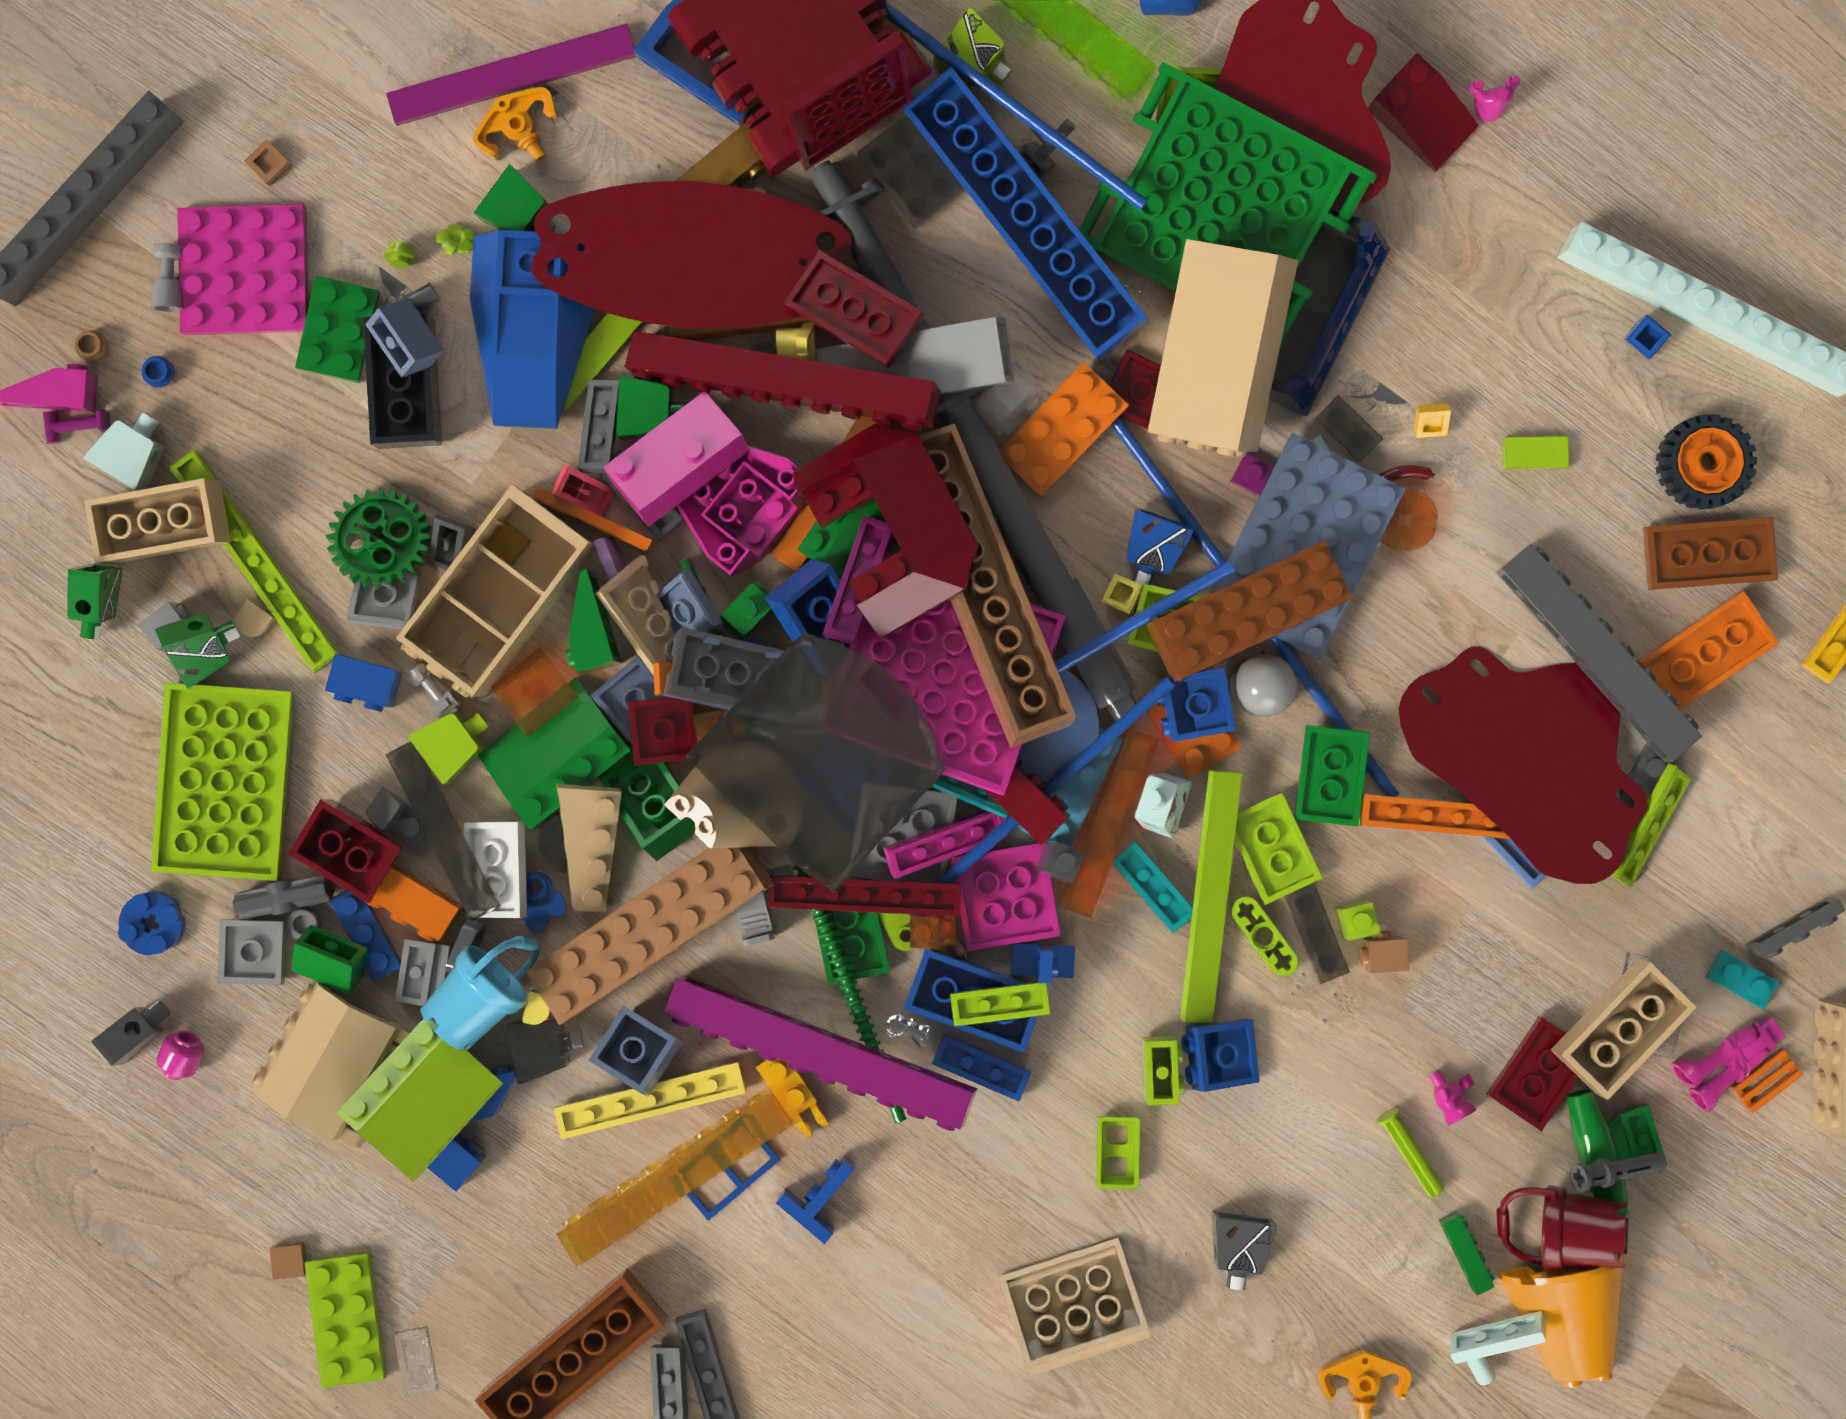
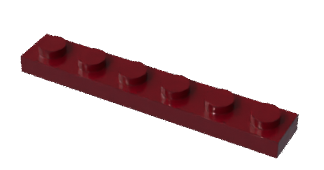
M769 875L775 885L768 889V908L960 917L961 884Z

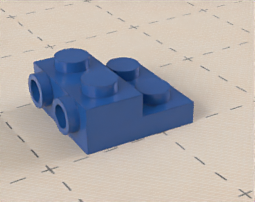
M1224 668L1197 672L1174 682L1175 687L1157 702L1158 706L1164 705L1166 717L1160 718L1163 736H1169L1170 742L1236 731Z
M1245 1018L1185 1027L1186 1034L1182 1036L1181 1044L1184 1052L1189 1057V1066L1185 1068V1079L1189 1085H1192V1090L1208 1092L1260 1082L1253 1019Z

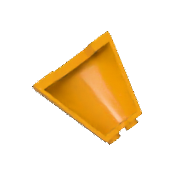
M1618 1254V1261H1624V1254ZM1523 1266L1497 1272L1498 1278L1519 1316L1538 1311L1543 1312L1547 1320V1342L1536 1344L1535 1347L1551 1377L1561 1380L1564 1387L1580 1386L1584 1380L1606 1381L1613 1378L1612 1371L1615 1366L1624 1268L1567 1266L1562 1270H1548L1536 1273L1529 1266Z

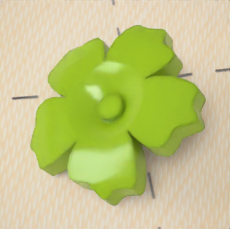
M451 224L447 226V229H442L436 234V242L442 243V249H444L445 254L453 256L457 250L460 254H470L473 250L472 243L475 234L470 229H463L461 225Z

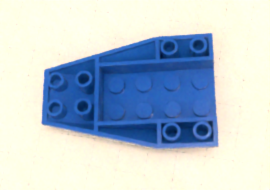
M497 230L473 238L470 303L493 425L558 429L595 309L563 297L546 288L535 279L532 274L533 256L540 250V245L542 244H540L541 239L533 231ZM582 243L578 244L577 250H585V245ZM553 258L548 263L547 269L551 276L559 278L567 273L568 265L562 258Z

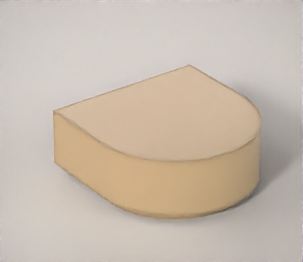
M247 599L236 615L235 625L241 634L248 637H259L268 630L275 618L256 603Z

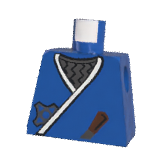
M1136 507L1126 556L1127 561L1137 564L1132 581L1141 585H1151L1155 571L1169 575L1193 534V526Z

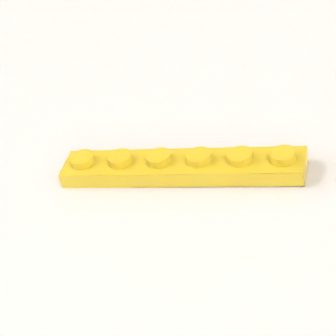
M735 1061L660 1080L649 1097L633 1088H628L556 1106L554 1112L561 1139L744 1094L747 1090L740 1062Z

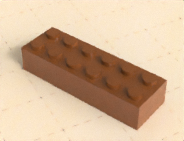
M1324 540L1146 624V627L1174 683L1353 598Z
M626 1268L483 1388L475 1402L490 1419H553L662 1328L668 1316L632 1272Z

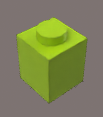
M1361 900L1335 907L1341 934L1344 939L1352 941L1380 933L1373 902Z

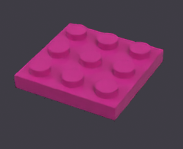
M1033 843L988 851L955 881V884H961L960 914L967 951L1060 936L1051 876L1036 870L1045 843L1042 845ZM965 855L955 856L951 858L952 866L955 865Z

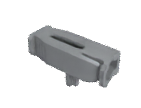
M751 847L758 857L756 847ZM791 864L766 869L769 875L794 876ZM764 891L735 911L743 946L776 938L777 934L771 908H768L767 891Z

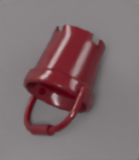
M1548 1185L1547 1188H1518L1508 1192L1501 1200L1500 1207L1496 1210L1497 1234L1505 1248L1512 1255L1522 1261L1542 1264L1545 1270H1562L1564 1266L1625 1268L1626 1262L1618 1261V1254H1627L1629 1217L1620 1215V1209L1628 1210V1202L1611 1201L1569 1193L1566 1188L1555 1185ZM1528 1195L1545 1196L1542 1218V1256L1524 1253L1510 1242L1508 1204L1515 1198Z

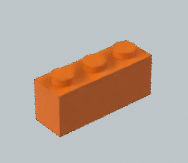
M395 863L392 865L371 903H367L376 909H380L381 906L391 912L390 917L402 925L407 926L409 923L418 928L417 934L430 942H434L435 939L437 941L445 939L465 907Z

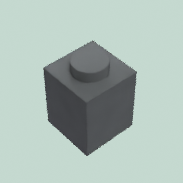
M1047 840L1036 870L1063 882L1073 883L1085 853L1058 841Z

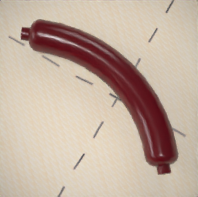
M1418 465L1398 466L1379 474V476L1391 482L1402 478L1428 480L1430 477L1434 478L1435 473H1432L1431 468Z

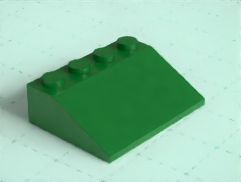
M577 677L478 754V757L510 805L530 830L539 828L560 811L556 784L591 786L633 753L631 744L591 698V694Z

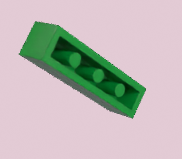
M1454 1212L1439 1219L1438 1221L1472 1291L1478 1296L1494 1288L1495 1286L1492 1281L1495 1278L1491 1270L1486 1269L1484 1265L1486 1262L1484 1255L1481 1251L1478 1252L1475 1247L1477 1241L1472 1233L1469 1234L1466 1228L1469 1225L1464 1215L1460 1216L1457 1212Z

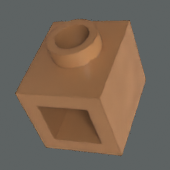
M1380 932L1379 934L1372 935V938L1363 939L1364 947L1359 948V959L1361 966H1365L1366 971L1370 973L1410 971L1406 938L1401 936L1391 937V932Z

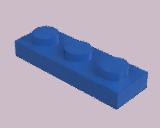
M347 890L334 896V900L329 902L350 940L368 948L365 968L373 982L400 969L401 959L372 906Z
M947 1034L943 1035L932 1061V1065L1018 1102L1032 1073L1028 1069Z

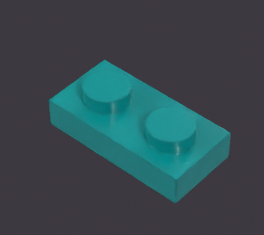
M1723 950L1719 951L1705 978L1763 1010L1779 984L1777 980Z

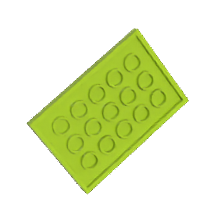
M165 683L151 872L272 881L281 880L295 692L194 685L187 689L185 684Z

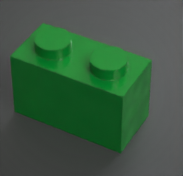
M310 925L294 943L291 971L349 994L364 976L368 948Z

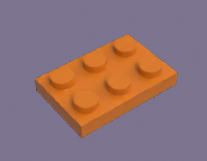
M1146 693V694H1144L1143 696L1139 697V699L1141 700V699H1142L1144 696H1146L1148 693ZM1156 703L1147 711L1186 779L1191 778L1242 748L1233 731L1170 742L1169 736H1163L1160 718L1166 717L1164 705L1158 706Z

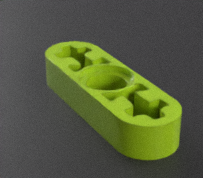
M1248 896L1235 898L1230 905L1231 917L1261 958L1275 974L1279 976L1292 974L1298 965L1297 956L1269 917L1253 898ZM1240 903L1245 905L1252 904V908L1249 911L1254 919L1257 920L1259 916L1263 918L1262 921L1253 924L1249 931L1246 929V926L1250 925L1251 922L1247 917H1238L1237 915L1240 912ZM1261 927H1268L1272 931V939L1266 945L1258 944L1255 939V933ZM1278 941L1282 944L1276 947L1278 952L1283 956H1290L1287 960L1289 966L1286 969L1281 966L1276 968L1275 964L1278 962V959L1274 953L1270 952L1268 956L1264 953L1273 949Z

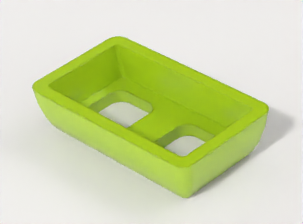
M1099 1117L1097 1121V1187L1099 1189H1137L1139 1187L1140 1159L1139 1118ZM1111 1125L1126 1126L1127 1142L1124 1144L1108 1143L1107 1128ZM1109 1157L1126 1158V1174H1107V1159Z

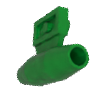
M1591 1089L1578 1090L1567 1095L1571 1132L1580 1163L1584 1165L1593 1164L1597 1159L1601 1158L1616 1161L1656 1151L1662 1153L1665 1158L1648 1104L1643 1103L1616 1112L1607 1121ZM1625 1179L1617 1180L1613 1186L1608 1188L1601 1186L1590 1188L1595 1198L1628 1202ZM1629 1204L1628 1210L1620 1209V1215L1626 1216L1629 1214Z

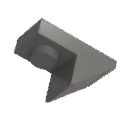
M385 787L380 789L365 812L382 831L392 832L414 848L420 846L435 823L434 820Z

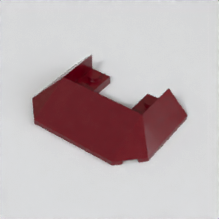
M875 423L793 472L797 493L806 499L820 527L824 528L874 498L899 544L901 551L849 581L860 601L857 604L858 608L881 639L966 590L970 578L968 576L973 558L976 557L979 545L918 434Z

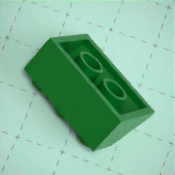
M873 498L824 528L820 527L816 521L797 550L810 560L815 559L830 564L841 580L863 515L886 522ZM892 533V535H891V538H890V541H889L888 546L890 545V543H891V542L893 541V539L895 538L894 535H893V533Z

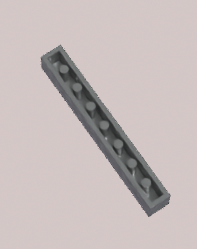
M147 91L0 252L1 300L16 306L184 123L176 113L152 92Z
M1532 544L1525 547L1500 568L1496 574L1664 763L1675 761L1703 737L1698 732L1699 725L1690 715L1682 714L1676 707L1678 704L1677 700L1667 690L1662 691L1654 682L1656 677L1647 667H1640L1633 659L1635 654L1632 649L1624 642L1619 643L1612 635V627L1604 619H1598L1591 612L1592 606L1583 595H1576L1569 587L1571 583L1566 575L1559 570L1555 571L1549 565L1547 554L1539 547L1534 548Z

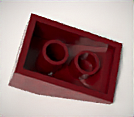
M1418 53L1407 62L1368 106L1371 114L1434 172L1449 159L1479 126L1442 75Z
M320 799L288 855L365 902L371 903L401 852L402 847L361 816L335 800Z

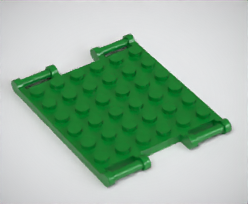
M1162 62L1158 69L1160 74L1139 113H1135L1132 119L1133 122L1153 133L1126 183L1149 201L1140 211L1100 181L1097 186L1099 191L1079 228V231L1094 249L1176 292L1186 239L1288 257L1298 260V269L1323 222L1346 234L1350 227V224H1348L1369 184H1373L1378 175ZM1172 78L1178 81L1179 84L1157 123L1151 120V117ZM1351 172L1358 176V179L1338 216L1335 217L1328 212ZM1112 195L1118 198V201L1097 239L1090 234L1109 197ZM1295 281L1292 288L1295 294L1289 303L1280 348L1284 347L1287 341L1285 337L1305 300H1310L1314 292Z

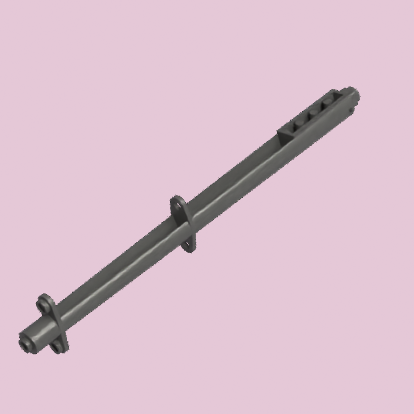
M827 160L814 168L815 173L811 179L827 208L822 210L821 207H817L813 210L834 219V221L841 224L850 233V251L864 277L918 308L860 207L884 191L882 183H877L876 179L869 180L860 186L859 192L855 193L838 162L831 163L830 160ZM924 318L915 331L930 329ZM994 386L940 395L935 419L940 417L945 426L955 423L986 500L1044 609L1066 616L1059 637L1067 652L1071 653L1105 633L1106 630L1076 577L1071 578L971 400L986 393ZM1113 643L1075 665L1098 709L1100 710L1107 706L1115 722L1137 703L1131 692L1138 688Z

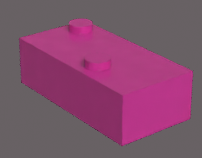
M704 391L603 468L612 484L649 527L746 454L749 449L742 433Z

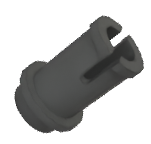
M430 282L407 295L402 293L401 298L397 299L398 301L408 297L417 310L440 301Z

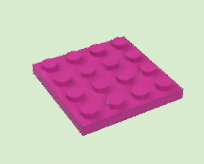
M303 204L177 208L178 245L182 246V255L178 259L179 281L183 301V309H180L181 334L217 335L303 332L309 307L306 207Z

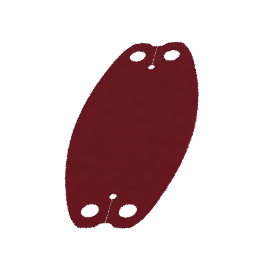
M698 181L632 183L569 196L541 209L536 214L534 224L535 233L541 239L540 244L542 245H540V250L533 256L532 274L543 286L563 297L627 319L681 328L747 327L800 317L801 315L787 308L784 304V301L810 265V263H807L805 266H801L799 260L805 258L807 262H812L820 250L816 245L817 236L822 232H830L836 238V245L831 251L822 252L843 264L844 258L850 254L851 235L841 224L819 212L754 190ZM557 214L566 215L570 220V229L564 234H557L550 227L551 219ZM580 243L584 244L585 250L578 251L577 245ZM553 258L565 260L568 265L567 273L559 278L551 276L547 269L550 260Z

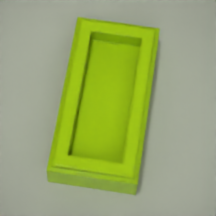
M1568 436L1503 438V470L1569 468Z

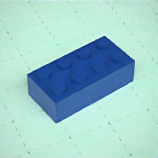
M928 946L924 948L904 1004V1009L1024 1053L1037 1016L954 1026L950 993L1028 982Z

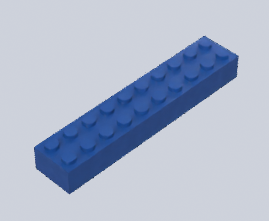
M952 67L914 97L912 103L902 108L1099 361L1150 321Z

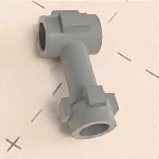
M422 662L409 672L412 684L415 687L421 684L435 702L430 705V708L439 719L450 713L457 712L459 710L458 707L462 704L459 696L450 689L444 693L431 677L433 673L426 669V665Z

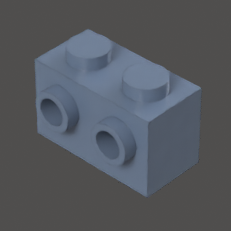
M408 297L379 307L365 324L401 377L430 367L444 351L438 339L433 335Z

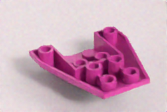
M747 446L749 451L677 505L706 556L731 577L761 562L800 514L805 502V498L797 493L793 472L798 470L799 467L788 458L751 446Z

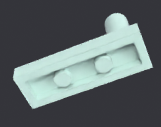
M1538 1311L1451 1333L1450 1356L1455 1364L1467 1362L1477 1382L1480 1385H1487L1495 1379V1374L1486 1357L1547 1342V1320L1543 1312Z

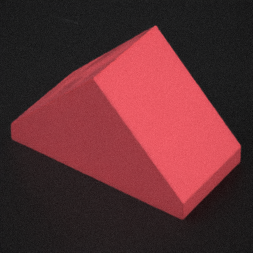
M564 464L551 493L603 517L614 490Z

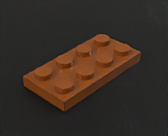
M1773 517L1643 528L1648 590L1778 580Z

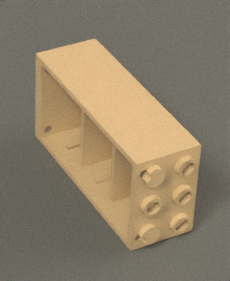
M1186 239L1148 433L1158 434L1157 440L1161 442L1187 444V447L1199 450H1217L1218 454L1236 457L1237 455L1246 457L1247 452H1258L1298 260L1276 254Z
M511 484L398 634L396 639L403 644L400 649L415 660L419 658L422 661L428 662L429 664L426 666V669L440 679L444 677L447 680L453 681L454 684L451 687L464 697L485 698L596 551L594 544L524 491ZM504 521L531 540L513 565H510L486 547V544L498 528H503L505 525Z

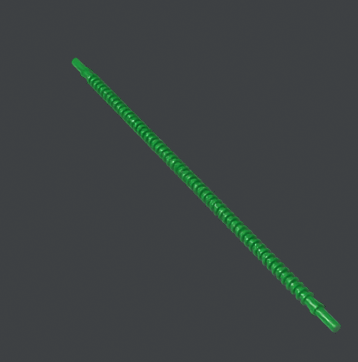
M691 558L680 561L679 565L682 572L690 569L701 587ZM701 587L704 593L706 594L707 592L705 590V587ZM716 628L710 634L720 636L722 630ZM734 712V716L739 717L737 724L742 725L740 732L746 735L743 740L764 745L765 741L760 740L762 733L756 730L759 725L753 722L755 716ZM796 835L792 844L788 845L789 848L786 852H791L792 854L790 861L795 862L793 869H797L799 873L796 876L813 877L812 873L815 870L809 867L811 860L806 859L808 852H804L802 849L805 844L799 842L801 835ZM809 910L815 914L813 921L818 922L816 929L822 932L819 937L825 940L823 947L828 948L826 955H830L832 958L829 963L835 966L833 973L838 974L836 981H840L842 984L839 989L845 991L843 998L848 1000L846 1007H850L852 1010L849 1015L855 1017L852 1023L858 1025L856 1033H860L862 1036L859 1041L864 1042L865 1045L884 1052L883 1049H879L881 1041L875 1039L878 1033L872 1031L874 1024L869 1023L871 1015H866L865 1013L868 1007L862 1005L864 998L859 997L861 989H856L855 987L858 981H853L852 979L854 972L849 971L851 964L845 961L848 955H843L842 953L844 946L839 945L841 938H837L835 935L838 930L832 927L834 920L829 919L831 912L826 910ZM895 1105L894 1108L889 1107L895 1124L907 1119L902 1107Z

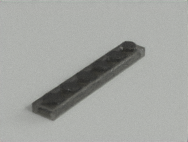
M410 741L385 754L470 920L474 921L500 907L501 905L428 764Z

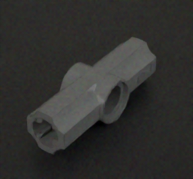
M323 875L296 881L294 878L266 884V887L235 893L232 903L234 913L237 914L239 920L271 913L273 916L301 910V907L327 903L334 900L335 890L333 882Z

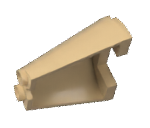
M745 740L741 742H726L708 751L665 803V806L680 820L685 817L691 818L695 822V834L711 849L791 845L798 833L802 817V808L799 807L797 797L799 788L789 767L769 748Z

